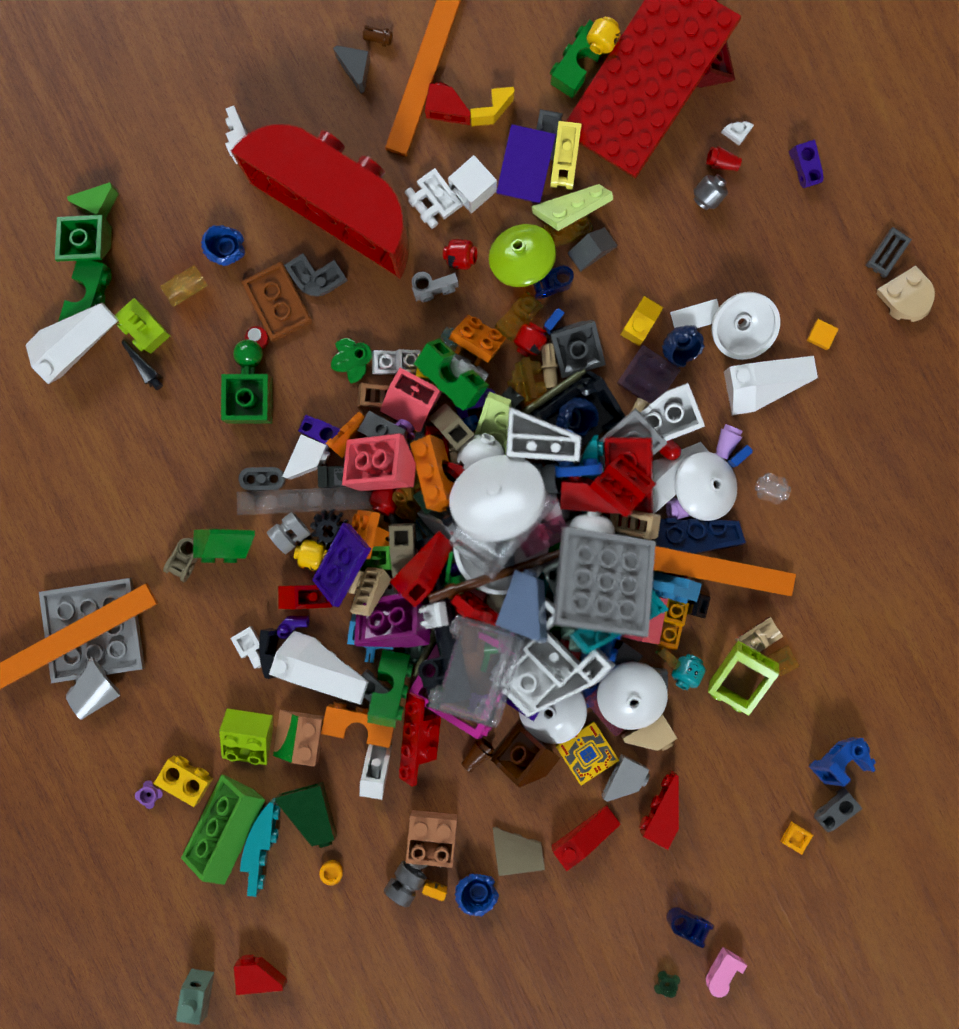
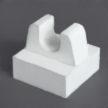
M445 602L422 605L419 608V613H423L424 621L421 622V625L425 629L449 625Z

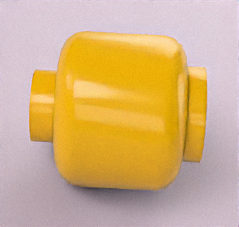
M605 16L595 20L587 34V42L592 52L601 55L602 53H610L614 49L621 35L618 28L619 24L614 19Z
M306 539L301 543V546H296L294 559H297V564L300 568L317 571L328 549H326L325 544L322 542L317 544V541Z

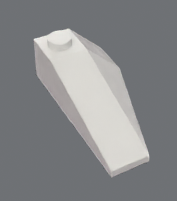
M102 302L39 330L26 344L31 367L47 384L58 380L119 321L118 318Z
M688 383L666 391L640 412L666 441L705 427L703 417Z
M701 442L682 449L681 456L676 460H668L662 457L653 461V481L656 483L653 488V514L676 495V474L684 460L696 453L709 452Z
M293 631L277 650L269 675L350 702L362 704L368 681L349 665H346L337 658L336 654L326 649L316 638Z

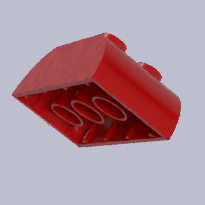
M285 124L268 125L258 128L244 136L232 148L230 152L251 185L398 278L402 277L409 257L408 236L398 198L389 184L382 179L385 171L379 164L363 155L357 163L342 154L345 145L327 131L321 130L318 137H315L300 127Z

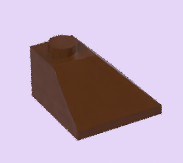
M518 724L492 757L491 761L520 788L546 777L560 757L544 742L537 739L521 724Z

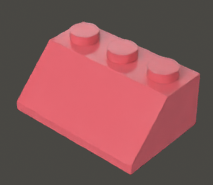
M399 433L347 440L342 485L358 491L414 487L416 463L404 435Z

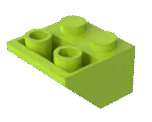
M227 708L219 730L222 758L229 761L249 762L254 765H267L273 733V715Z

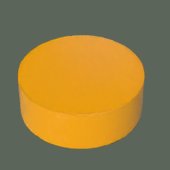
M335 860L326 861L319 872L321 881L326 885H336L339 883L343 876L342 865Z

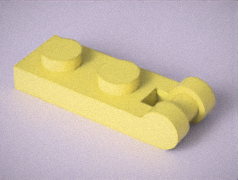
M558 121L550 187L565 186L566 189L573 190L581 123ZM559 169L568 170L567 177H560Z

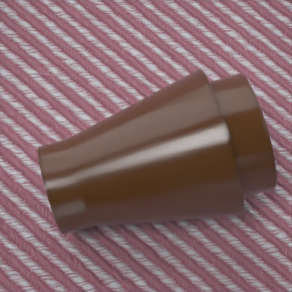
M484 738L475 740L467 756L462 761V766L467 771L472 772L476 767L493 756L494 747Z

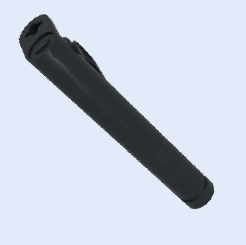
M426 538L417 541L416 543L418 551H420L430 541L431 538ZM445 566L430 593L444 589L445 585H448L445 582ZM449 597L433 602H445L449 624L434 628L440 657L425 660L418 667V674L422 679L423 688H426L429 701L426 704V708L472 698L453 604ZM429 664L435 667V675L433 677H429L426 673V668Z

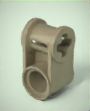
M193 538L181 539L163 568L164 572H170L178 576L182 582H186L190 577L198 558H193V552L189 554L186 551V544L188 542L193 544Z

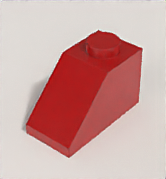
M442 82L429 83L425 106L426 118L470 125L471 112L455 90Z
M316 585L278 586V609L332 608L331 603Z
M244 955L234 965L236 995L283 991L287 983V978L262 956Z

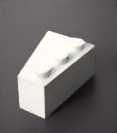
M509 408L507 457L579 461L581 441L579 435L514 408Z

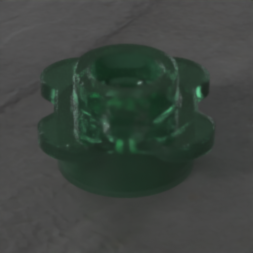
M660 971L658 973V982L654 986L655 992L669 998L675 997L678 984L680 983L679 976L676 974L672 976L667 974L666 971Z

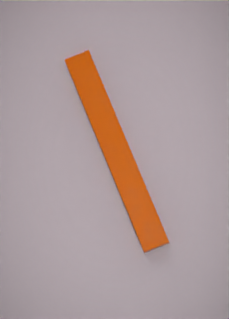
M436 0L385 146L387 151L405 157L408 156L426 104L429 83L433 84L461 0Z
M655 546L653 570L792 596L796 578L794 573Z
M144 584L0 662V690L157 605L158 602L149 585Z

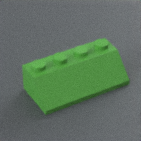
M221 775L181 857L201 881L225 885L232 872V868L265 802V799L254 789L226 775Z

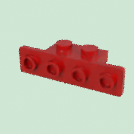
M412 692L407 693L399 778L410 786H416L419 765L437 760L441 717L437 714L424 716L425 700Z

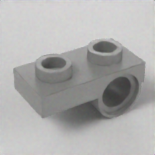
M418 272L412 278L414 297L416 301L421 300V302L432 300L434 295L440 293L443 295L450 294L455 291V288L459 287L455 273L433 281L426 272ZM421 280L429 283L425 289H419L416 285Z

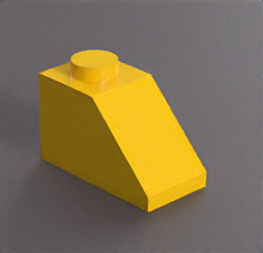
M644 296L620 335L640 346L663 307Z

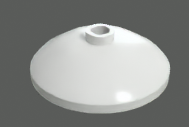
M743 292L730 297L718 308L712 321V337L718 349L726 356L740 360L751 359L764 353L774 343L780 329V314L776 305L765 295L756 292ZM744 318V322L742 324H738V321Z
M700 452L688 457L679 467L675 479V491L680 505L690 516L703 521L716 520L726 515L734 505L737 496V480L732 467L724 458L715 453Z
M626 662L614 666L601 679L597 689V702L602 715L611 724L628 730L644 728L654 723L664 712L668 700L667 687L661 675L654 668L640 662ZM633 699L638 700L635 705L630 704V701Z
M582 691L541 710L535 721L528 719L520 712L519 716L524 728L537 739L549 744H559L571 740L581 731L587 717V704ZM546 710H551L553 712V716H548L546 714Z

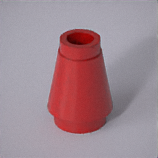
M717 146V148L711 147L706 158V165H709L711 169L738 171L742 162V158L720 146Z

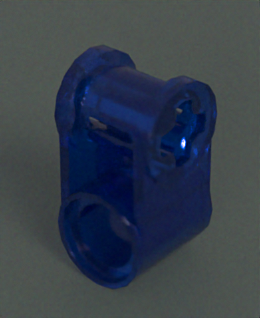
M565 265L551 269L543 279L533 284L536 292L534 295L535 299L547 298L553 294L570 289L574 279L572 269ZM560 274H566L570 279L566 283H561L557 277Z
M678 907L669 910L666 916L669 926L676 935L687 939L696 946L705 947L706 937L709 931L714 928L711 922ZM684 918L682 924L674 925L676 919Z

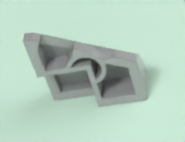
M92 657L87 661V667L84 672L76 678V684L67 692L66 699L73 712L82 720L119 697L120 690L106 677L103 667Z

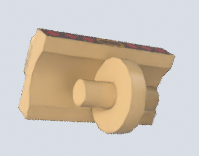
M768 617L735 638L736 643L740 641L761 652L782 638L783 635L774 624L772 618Z

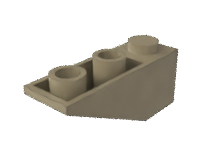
M416 523L392 524L389 526L393 578L417 554Z

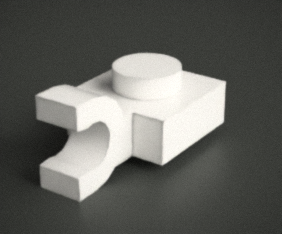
M250 626L230 639L240 657L245 658L248 656L254 669L261 668L258 651L259 637L254 628Z

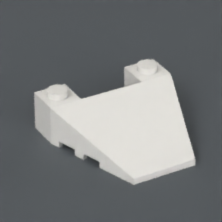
M545 598L547 642H538L518 634L494 682L527 717L598 683L615 666L599 648L593 650L580 663L550 632L554 626L555 603L550 598Z

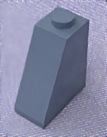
M524 569L523 573L515 570L496 625L535 641L546 643L548 636L544 580L538 579V573Z

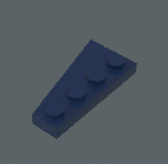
M676 518L660 519L658 537L651 540L656 541L655 546L698 555L746 543L739 521L676 520Z

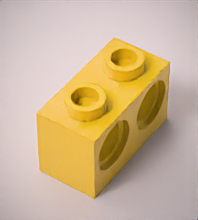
M172 756L166 761L154 784L190 806L195 807L201 801L213 778L208 776L209 772L205 769L189 765V761L186 758ZM171 768L179 771L178 779L172 777ZM191 780H196L199 783V790H194L191 787Z

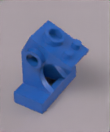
M852 737L838 741L821 760H814L809 767L824 784L845 786L851 780L845 773V767L851 760L856 762L863 771L872 772L876 771L874 768L876 762L873 758L871 759L869 746L863 738Z

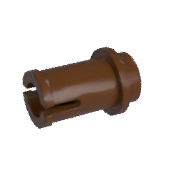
M368 25L365 26L363 40L380 43L383 47L390 46L392 43L393 32L389 31L388 28L382 30Z

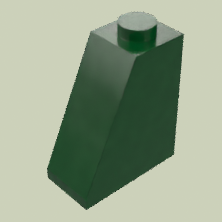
M324 782L282 792L275 797L276 803L311 846L318 845L319 848H323L333 844L332 841L337 837V832Z

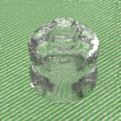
M766 473L763 477H759L756 482L759 485H755V491H757L759 499L770 501L776 505L780 504L783 500H787L790 495L787 492H791V487H788V480L784 477H777L772 473Z

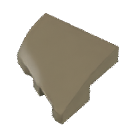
M493 827L499 876L545 870L541 842L524 838L516 833L506 832L499 827Z

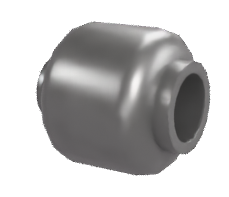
M718 174L715 177L706 175L694 189V201L705 210L717 208L728 195V190L725 186L727 184L726 180Z

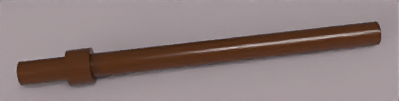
M560 549L456 585L454 583L445 585L444 589L429 593V601L433 603L447 597L452 599L459 593L512 576L515 570L523 572L524 569L529 570L541 566L543 563L558 558Z

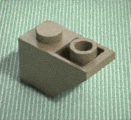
M446 403L429 417V420L457 452L467 441L475 436Z

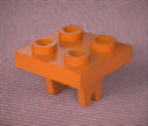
M468 314L452 331L449 340L458 344L455 351L456 354L459 355L463 349H466L476 355L477 359L474 365L479 366L483 360L489 363L503 346L506 337L498 330L483 324L477 317H472Z
M357 510V514H354L352 519V527L370 546L371 551L366 559H371L373 546H390V542L385 540L386 537H389V531L377 527L380 513Z

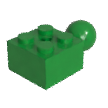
M242 340L236 344L233 351L235 362L241 366V374H221V420L227 424H272L273 378L268 374H255V367L260 364L263 358L262 348L254 340ZM248 395L251 396L249 403L243 401Z

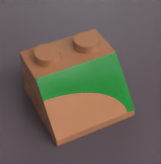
M280 710L273 756L294 764L316 766L320 758L323 738L321 731L325 716Z

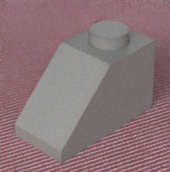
M621 754L601 794L603 800L609 802L638 792L641 786L645 787L649 780V769L645 765Z

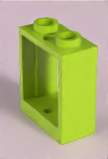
M737 641L709 681L708 693L714 699L731 705L735 711L743 712L749 716L778 677L779 663L746 644ZM737 661L765 676L748 700L721 685Z

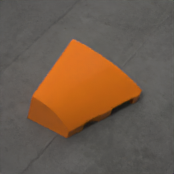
M360 412L354 415L333 439L330 438L326 442L342 459L345 457L347 440L359 439L365 436L358 431L365 418Z

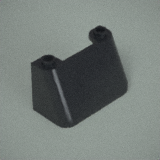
M586 371L587 373L581 376L580 380L528 415L557 426L556 419L563 405L573 398H586V400L596 406L599 421L598 426L591 428L586 436L581 437V447L587 444L594 435H599L603 431H610L626 416L604 379L592 371ZM542 459L545 465L547 463H558L555 460Z

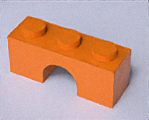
M429 434L411 442L410 446L416 463V470L426 508L443 512L447 510V507H450L449 500L454 482L447 479L442 469V464L449 461L444 441Z
M334 701L333 704H329L326 707L321 734L344 739L347 735L348 726L358 722L363 724L368 730L367 744L390 748L394 728L367 723L369 711L367 707L356 706V709L347 707V703Z

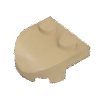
M914 266L878 288L876 294L891 309L890 315L897 320L901 318L908 319L911 322L923 319L930 312L934 302L935 290L932 282L917 266Z

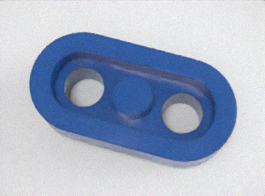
M597 458L583 459V463L562 460L559 461V465L555 466V476L557 477L603 473L602 463L597 462Z

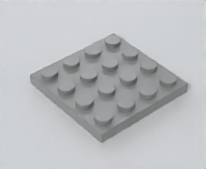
M570 527L562 528L553 625L648 637L656 541Z
M126 578L39 592L45 638L133 591V579ZM138 615L50 662L51 683L76 680L78 675L84 672L87 667V661L92 657L103 667L106 675L145 669Z

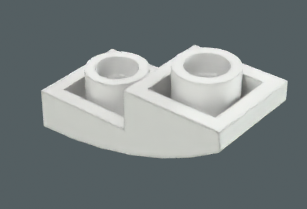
M714 299L670 312L674 328L685 325H696L697 328L712 324L719 304L718 300Z
M398 349L397 351L374 350L372 351V374H396L399 368L411 374H416L417 366L414 365V362L421 352L420 350Z

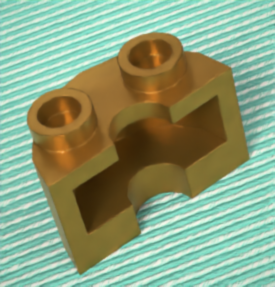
M415 470L414 487L396 488L392 496V500L396 505V515L402 519L407 518L414 522L418 518L417 512L425 507L417 470Z

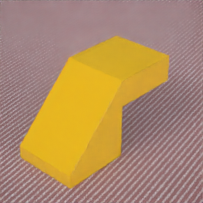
M514 87L491 89L492 107L470 109L471 126L494 124L514 101Z

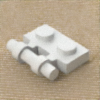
M435 168L417 181V185L421 190L415 193L412 187L404 192L409 198L408 202L410 205L418 210L422 221L427 223L431 229L438 225L434 218L437 213L443 219H446L462 207V203L455 194H452V190ZM425 197H427L433 205L429 209H427V207L422 202V200Z

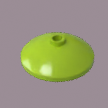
M520 224L508 228L495 239L489 252V265L494 276L500 282L512 287H525L537 283L550 272L556 259V247L553 238L545 229L533 224Z

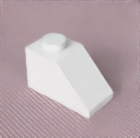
M301 434L282 477L292 480L317 470V466L325 465L330 456V452H328L329 447Z
M372 744L368 745L360 779L359 796L382 800L392 745L390 748Z

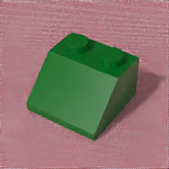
M103 215L57 217L55 261L102 260L111 249V225Z
M194 530L193 558H201V563H215V558H223V563H237V559H246L255 537V530Z

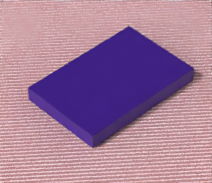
M511 124L496 194L540 204L556 134Z
M344 522L312 579L331 605L335 607L341 605L371 551L370 546L350 524Z

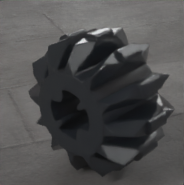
M334 508L329 513L326 509H323L321 515L316 514L313 517L315 522L310 524V528L314 529L311 537H319L317 544L324 541L325 547H329L343 522L349 523L347 519H341L344 515L343 512L335 515ZM329 525L333 527L331 531L327 529Z

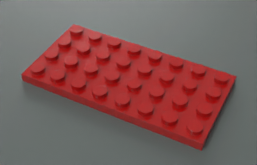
M644 0L614 49L566 120V122L581 123L579 144L636 179L740 22L741 15L715 0Z

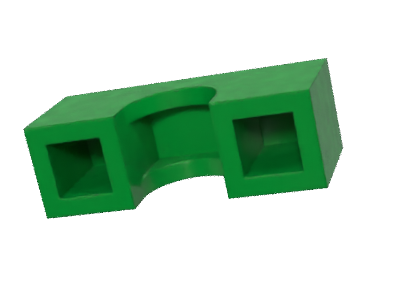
M591 20L587 22L585 27L583 25L580 26L575 35L576 40L572 45L570 43L567 45L562 54L564 58L560 63L556 62L550 71V75H552L550 84L572 99L585 82L587 71L581 68L577 61L580 58L588 57L598 63L604 54L599 55L592 52L587 42V34L594 23Z
M92 260L76 261L71 278L77 283L85 285L86 294L78 302L64 300L58 322L102 302L104 304L105 289L112 279L109 267Z
M440 338L428 342L417 357L414 365L420 369L424 376L435 383L436 387L441 392H444L453 401L455 406L463 411L474 406L489 384L473 369L461 374L459 378L456 377L451 370V361L456 353Z
M388 650L382 651L377 680L386 681L393 688L384 694L373 692L367 723L395 728L397 720H402L404 707L400 706L401 699H406L409 685H405L406 677L411 678L413 664L409 663L410 655Z

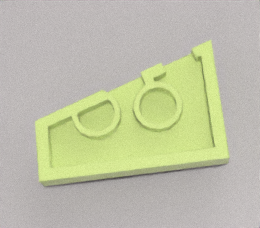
M597 184L531 207L535 216L559 231L611 202L613 194L610 190Z
M489 392L474 435L491 434L501 444L504 455H506L509 408H512L511 400Z

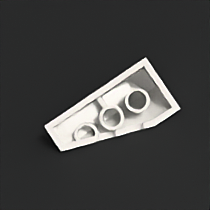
M814 356L731 366L724 371L732 416L755 412L818 378Z

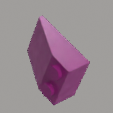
M401 594L381 597L370 616L356 614L354 645L363 647H415L430 644V628L425 629L421 625V622L424 621L423 613H419V608L422 605L429 604L428 598L425 597L414 607Z

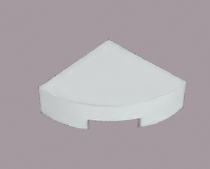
M747 121L730 123L721 133L740 145L754 125Z

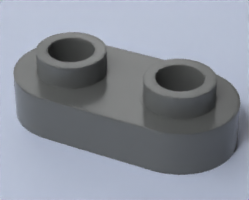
M249 467L242 470L239 474V484L242 488L249 491H274L284 486L286 478L282 477L284 472L276 467ZM254 475L255 482L250 484L248 478ZM273 475L278 476V481L276 483L271 482V477Z

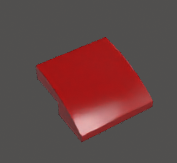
M619 454L605 471L592 482L590 488L624 517H627L655 487L656 483L623 455Z

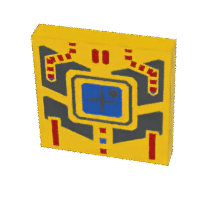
M594 721L584 726L571 740L555 745L580 785L585 784L619 761Z

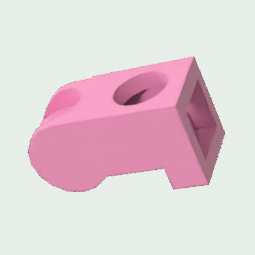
M724 947L719 952L705 979L708 989L715 997L726 996L730 989L729 983L735 973L739 971L743 974L747 968L743 958Z

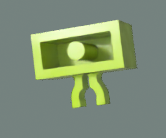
M135 298L115 315L119 320L118 328L125 335L129 333L134 338L132 343L141 352L146 350L151 354L171 336Z

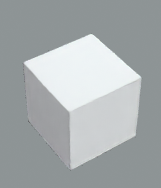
M474 155L448 177L452 194L456 195L471 214L497 191V180Z

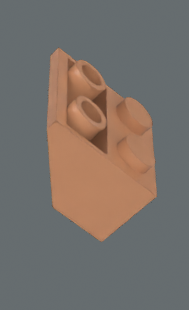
M412 810L409 822L406 863L453 868L458 814Z

